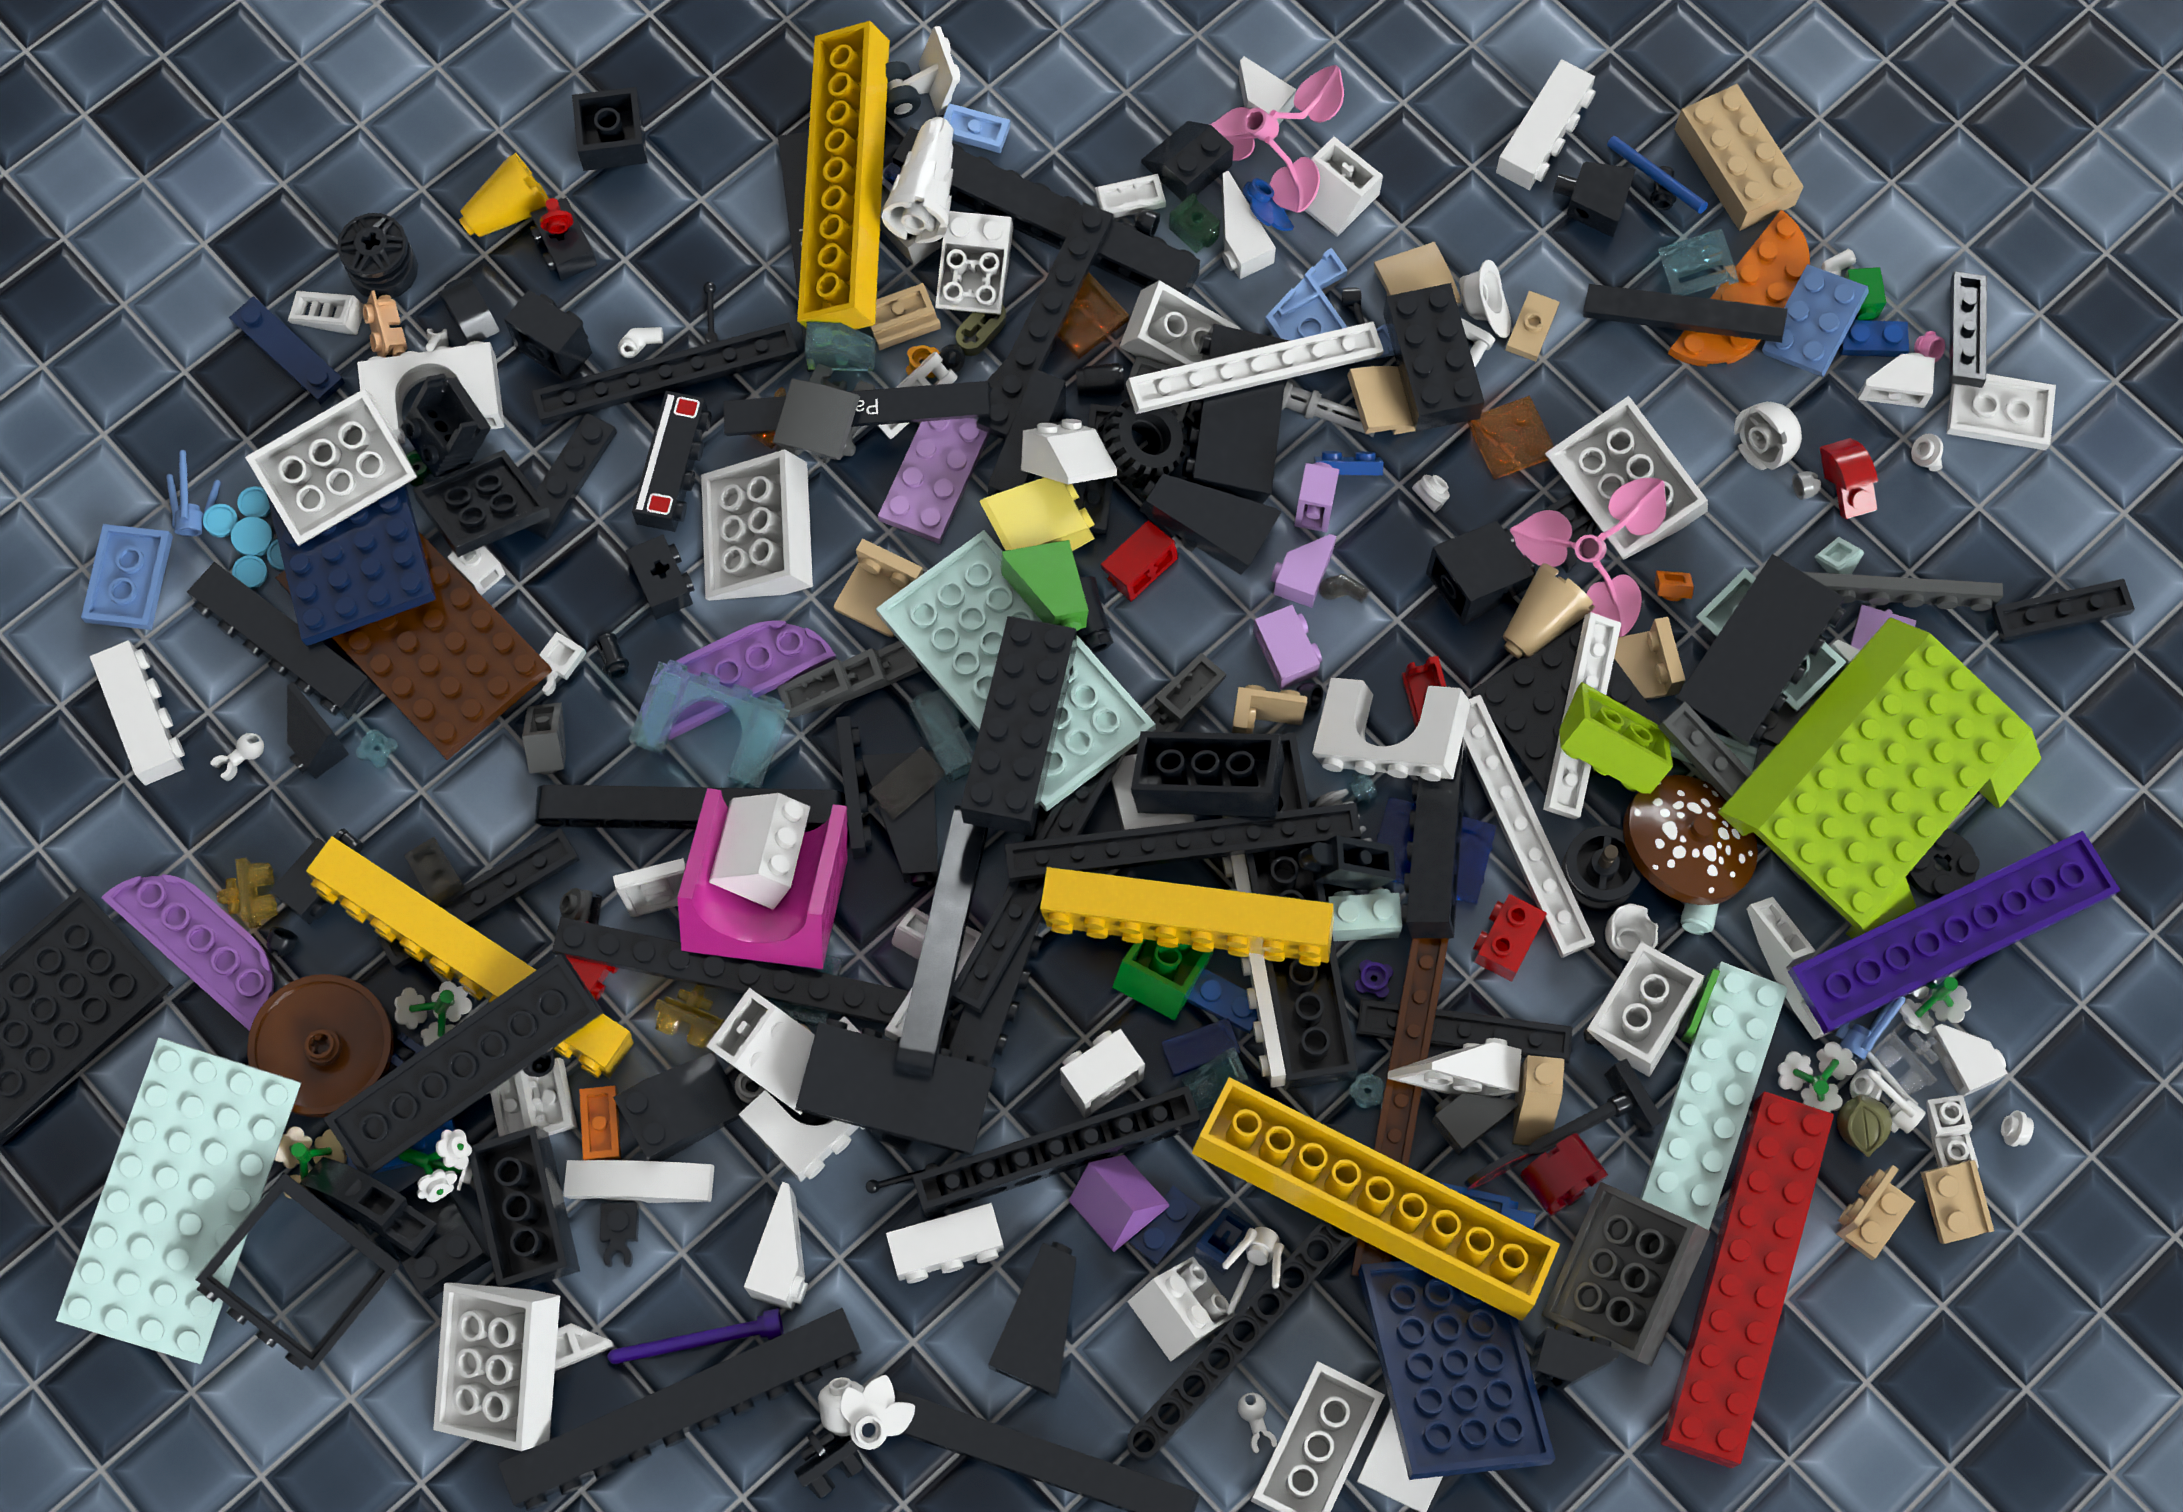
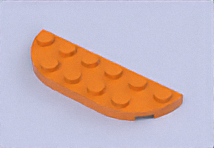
M1780 210L1710 299L1784 308L1807 264L1810 265L1808 244L1796 222L1787 213ZM1684 330L1670 348L1668 355L1684 363L1707 367L1708 364L1725 362L1730 364L1750 354L1762 340Z

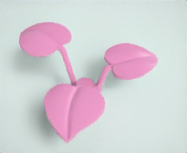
M1337 65L1323 68L1311 75L1299 86L1294 96V105L1302 111L1300 113L1272 110L1268 114L1261 108L1248 109L1246 107L1232 109L1217 121L1209 124L1234 146L1233 161H1240L1249 157L1254 151V139L1256 138L1269 144L1284 160L1287 167L1278 169L1270 182V186L1274 190L1272 199L1283 209L1296 213L1304 211L1317 195L1320 185V174L1318 167L1311 159L1301 157L1292 163L1287 154L1276 144L1274 138L1279 132L1277 119H1304L1308 115L1312 121L1321 123L1334 117L1340 110L1344 98L1341 70Z
M1640 478L1619 487L1610 498L1608 510L1620 522L1599 536L1584 535L1577 542L1569 541L1572 535V526L1569 520L1560 512L1553 510L1537 512L1510 529L1517 548L1523 555H1526L1533 563L1539 566L1543 563L1552 567L1563 564L1567 558V547L1575 549V553L1580 560L1593 563L1605 582L1594 583L1586 593L1593 601L1592 605L1595 606L1592 613L1621 622L1619 637L1625 636L1635 625L1641 610L1642 596L1638 584L1630 576L1622 574L1611 580L1608 572L1600 562L1606 554L1604 540L1624 526H1626L1630 533L1635 535L1651 534L1661 526L1666 515L1665 483L1658 478Z

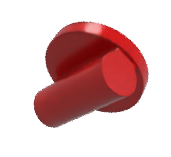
M548 199L545 203L548 213L540 218V226L551 234L564 233L572 226L573 216L567 211H561L557 199Z

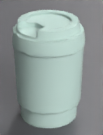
M1685 903L1680 921L1682 928L1696 935H1704V933L1711 932L1715 926L1719 903L1713 905Z

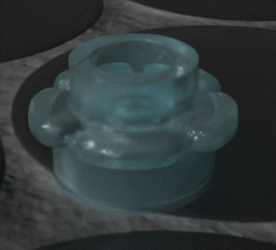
M1361 773L1358 775L1352 774L1354 780L1349 783V787L1358 802L1364 799L1366 803H1371L1370 799L1378 796V792L1370 776Z
M1362 1073L1356 1077L1355 1082L1351 1083L1349 1089L1350 1096L1355 1098V1103L1358 1106L1369 1108L1371 1105L1377 1106L1382 1102L1384 1083L1378 1076ZM1369 1088L1371 1092L1366 1094L1364 1089Z

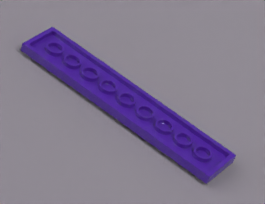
M2081 831L1792 967L1788 973L1821 1030L1826 1034L1897 1000L1901 996L1916 991L1931 982L1939 980L2104 901L2121 890L2084 831Z

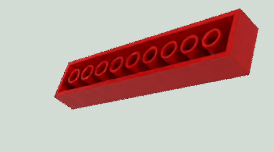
M1765 1091L1755 1100L1661 1445L1729 1468H1734L1741 1464L1834 1117L1833 1113Z

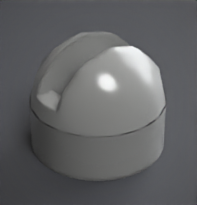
M1803 471L1794 474L1792 477L1794 492L1800 500L1816 495L1821 488V481L1814 472Z

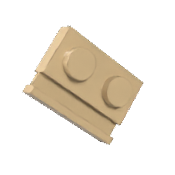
M924 283L876 299L875 325L869 326L879 351L941 329L940 321L936 316Z
M1967 1160L1966 1162L1921 1172L1939 1243L1946 1244L1994 1231L1975 1160Z

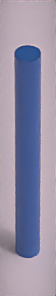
M1613 136L1609 139L1607 146L1685 204L1699 214L1706 210L1708 203L1618 137Z

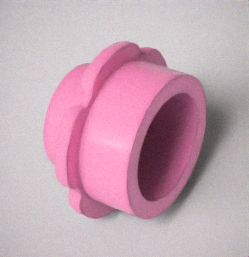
M1927 331L1925 336H1920L1916 340L1914 351L1924 355V357L1935 358V362H1937L1944 354L1945 341L1942 337L1936 336V332Z

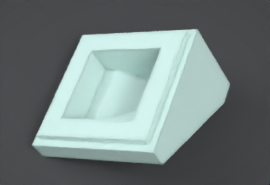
M1838 537L1815 556V560L1828 573L1851 575L1864 552Z

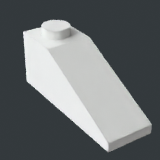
M1226 171L1222 175L1221 187L1224 253H1222V257L1227 268L1230 271L1234 270L1239 279H1242L1273 264L1276 247L1260 221L1253 214L1249 203L1230 172Z

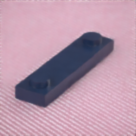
M254 296L229 317L233 325L320 405L345 384L343 378Z

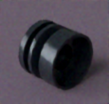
M367 213L355 217L344 226L338 237L337 250L353 286L362 295L369 297L371 291L375 290L377 299L382 295H390L392 299L401 296L411 288L417 277L418 263L403 227L394 218L382 213Z

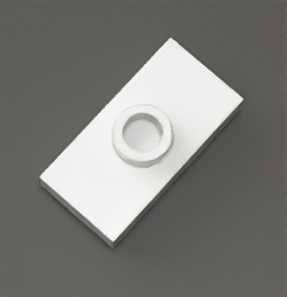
M1158 174L1095 187L1099 208L1113 213L1114 218L1137 214L1142 210H1155L1166 207V200Z

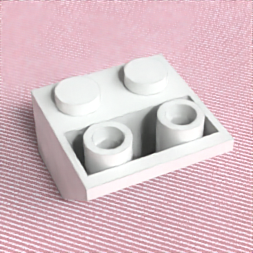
M1333 137L1311 159L1318 167L1320 185L1315 199L1304 211L1338 237L1380 195L1383 175L1336 137Z
M1194 1256L1153 1278L1127 1301L1170 1362L1193 1349L1231 1321L1236 1315L1235 1313L1231 1316L1227 1315L1228 1301L1221 1295L1207 1276L1205 1269L1199 1265Z

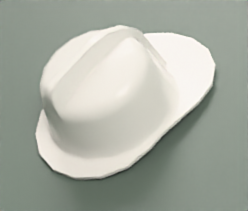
M1485 260L1479 271L1460 278L1462 304L1471 317L1476 320L1489 321L1490 326L1499 337L1507 338L1511 332V317L1503 294L1500 274L1493 261Z

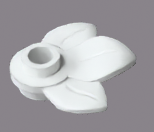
M887 1375L879 1376L870 1381L862 1393L854 1388L846 1387L841 1397V1413L851 1424L850 1436L853 1442L862 1449H875L885 1441L887 1436L903 1433L914 1416V1404L894 1402L893 1386ZM866 1423H872L875 1427V1432L870 1437H864L862 1434V1427Z

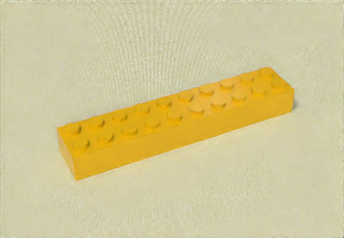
M871 21L817 35L814 41L797 321L817 338L875 325L888 83L886 63H889L890 40Z
M331 836L306 870L313 880L310 885L317 890L316 893L331 904L338 900L340 905L346 909L345 912L362 924L367 919L370 921L369 924L375 928L374 931L387 941L392 943L396 938L400 941L399 944L405 948L404 951L420 962L424 958L428 959L429 963L434 967L433 970L448 981H451L453 977L457 978L458 982L464 986L462 989L479 1001L484 996L489 999L488 1002L490 1003L536 971L530 965L333 836ZM602 1014L553 1049L567 1059L571 1055L579 1058L578 1061L582 1064L581 1067L594 1077L599 1078L603 1074L610 1079L634 1042L629 1030Z
M1230 1077L1192 1151V1154L1521 1321L1534 1307L1560 1246V1243Z

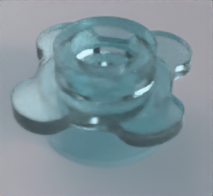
M372 729L362 739L356 754L361 760L367 759L373 762L376 768H384L388 763L387 758L391 752L397 750L398 744L394 738H386L379 730ZM376 746H379L380 750L377 752L374 751V748Z

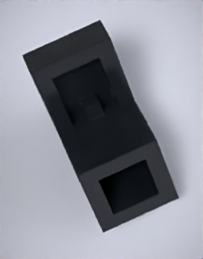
M466 277L463 280H453L446 284L444 290L438 292L468 343L483 341L500 331L470 277Z

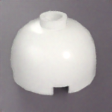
M1767 401L1742 410L1735 421V435L1740 433L1742 441L1738 448L1747 462L1759 470L1767 468L1773 470L1784 465L1793 458L1800 447L1802 440L1800 424L1793 412L1783 404Z

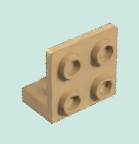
M862 538L856 549L858 564L835 602L834 610L892 638L895 635L877 615L876 608L923 574V567Z
M1668 617L1655 619L1650 631L1618 637L1614 659L1645 700L1680 693L1685 682V676Z
M1247 685L1245 688L1238 687L1232 733L1253 734L1255 719L1302 725L1307 697L1300 696V693L1294 690H1281L1279 693L1266 691L1264 687L1258 685Z
M1894 1165L1885 1171L1878 1169L1873 1176L1870 1175L1858 1190L1862 1198L1859 1197L1853 1204H1849L1838 1219L1842 1226L1836 1235L1870 1260L1876 1259L1916 1202L1890 1183L1899 1170Z

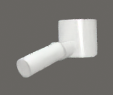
M427 329V351H433L440 346H449L447 329H443L440 333H433V329Z

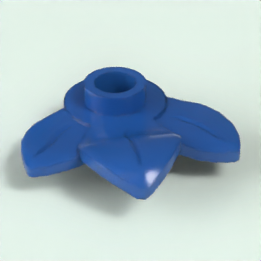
M1255 178L1252 182H1247L1244 185L1243 194L1253 214L1260 222L1266 226L1272 225L1281 231L1293 230L1295 226L1285 212L1286 209L1281 208L1273 201L1274 190L1267 182Z

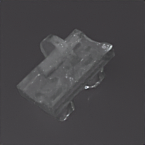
M1892 1031L1885 1037L1887 1041L1874 1055L1886 1069H1889L1903 1057L1912 1068L1897 1081L1910 1095L1922 1089L1925 1085L1930 1087L1938 1080L1918 1058L1923 1055L1931 1065L1940 1059L1930 1048L1938 1041L1934 1036L1925 1042L1915 1031L1907 1038L1917 1048L1912 1052L1897 1034Z

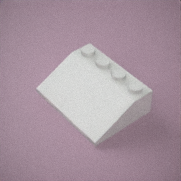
M365 389L245 457L298 546L417 478L389 423L373 396Z
M1629 396L1545 453L1546 457L1603 533L1620 522L1608 510L1610 498L1619 487L1640 478H1658L1663 480L1665 483L1666 515L1661 526L1656 531L1647 535L1632 534L1624 526L1607 538L1623 560L1680 531L1708 512V500Z
M784 449L702 474L705 599L710 601L785 595L813 587L807 462Z
M444 1283L433 1430L518 1451L533 1448L550 1440L560 1295L531 1289Z

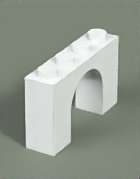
M473 341L465 346L452 348L440 346L433 351L420 353L408 351L400 356L387 358L375 356L367 361L357 362L360 391L365 389L373 396L399 444L405 443V434L400 428L403 424L402 405L405 396L416 384L426 380L428 376L445 374V379L457 377L491 426V429L504 428L497 361L490 342Z
M1330 679L1312 752L1323 768L1333 772L1352 769L1364 775H1374L1375 772H1383L1396 778H1406L1408 775H1414L1428 781H1440L1441 778L1453 779L1471 704L1461 688L1428 686L1421 718L1414 732L1398 744L1375 746L1366 742L1365 728L1373 693L1363 680Z
M845 1016L840 1020L848 1024L847 1030L861 1033ZM766 1090L739 1114L742 1122L800 1182L806 1177L809 1180L814 1178L824 1168L825 1164L823 1161L832 1152L837 1155L843 1151L852 1140L849 1136L859 1128L858 1126L835 1120L818 1126L800 1123L792 1118Z

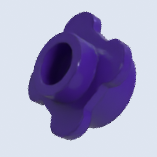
M1368 959L1363 960L1359 964L1361 973L1359 979L1355 982V989L1361 994L1370 992L1374 993L1378 998L1386 997L1389 993L1388 981L1393 976L1392 967L1388 964L1383 965ZM1372 976L1377 977L1376 982L1371 981Z

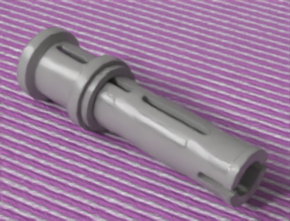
M1287 381L1284 388L1282 410L1288 408L1304 414L1306 419H1313L1316 416L1340 426L1365 433L1358 410L1322 398V394L1317 390L1310 392L1293 386V382ZM1333 412H1337V413H1339V414H1342V415H1345V416H1348V417L1357 419V420H1359L1360 422L1355 421V420H1352V419H1349V418H1346V417L1341 416V415H1338V414H1335V413H1333ZM1369 433L1367 435L1374 437L1375 433Z

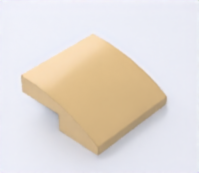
M1435 242L1374 262V271L1385 288L1387 296L1451 283L1457 304L1461 303L1454 279Z
M1371 366L1350 369L1347 376L1365 434L1392 430L1393 435L1415 431L1398 367Z

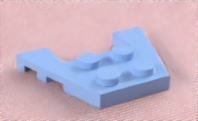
M1332 248L1323 254L1322 259L1306 272L1294 289L1292 288L1266 316L1265 324L1274 337L1291 341L1347 328L1322 291V289L1346 277L1348 271ZM1384 324L1376 328L1384 352L1380 357L1368 360L1394 355L1387 326Z

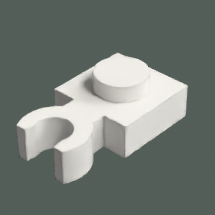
M557 631L539 654L552 669V672L544 678L547 680V683L542 691L546 696H549L555 690V679L558 675L567 680L586 655L584 648Z

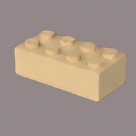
M1738 84L1681 109L1674 129L1739 231L1778 214L1780 210L1784 211L1796 205L1804 186Z

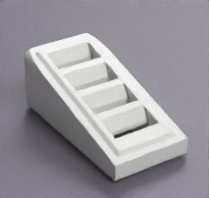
M296 291L288 321L292 324L357 335L363 317V304L354 295ZM308 302H310L312 304L310 307L309 314L305 315ZM321 305H323L321 315L318 316V315H319V312H320ZM336 307L335 315H334V317H332L334 308Z

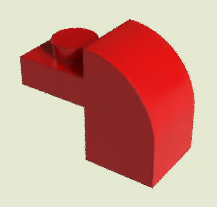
M1852 438L1821 446L1820 453L1824 478L1836 485L1840 516L1848 519L1877 510L1873 483L1878 482V477L1866 448Z

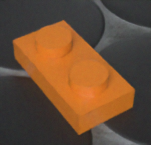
M614 1085L579 1089L583 1160L621 1159L618 1105L613 1098L618 1095L617 1087Z

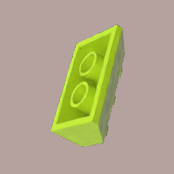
M1580 683L1559 729L1560 747L1569 757L1585 761L1592 765L1594 770L1601 775L1612 776L1630 791L1649 794L1652 793L1673 767L1669 739L1657 727L1658 724L1587 684Z

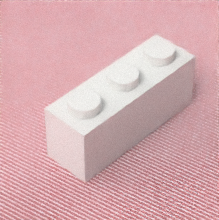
M992 1203L886 1233L899 1281L906 1279L907 1283L925 1280L928 1278V1272L942 1269V1273L960 1270L964 1267L963 1262L977 1259L978 1263L992 1261L999 1257L998 1252L1004 1251Z

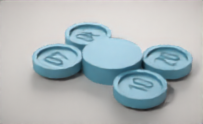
M257 486L246 488L238 497V508L246 518L238 521L235 510L226 504H215L209 507L203 516L204 527L210 535L219 538L231 535V541L235 550L243 556L233 565L232 575L250 589L260 587L267 579L268 570L260 557L267 554V559L274 569L282 572L285 570L278 539L274 541V534L269 524L262 519L271 512L267 493L264 488Z

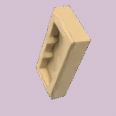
M1529 291L1505 351L1536 362L1560 302Z

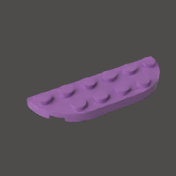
M764 621L744 627L676 660L659 674L651 685L652 689L643 707V728L651 749L776 689L788 681L835 660L836 656L826 641L814 631L786 624V621Z
M171 875L134 877L116 885L101 897L250 1031L258 1011L274 993V975L270 960L263 947L250 933L195 885Z

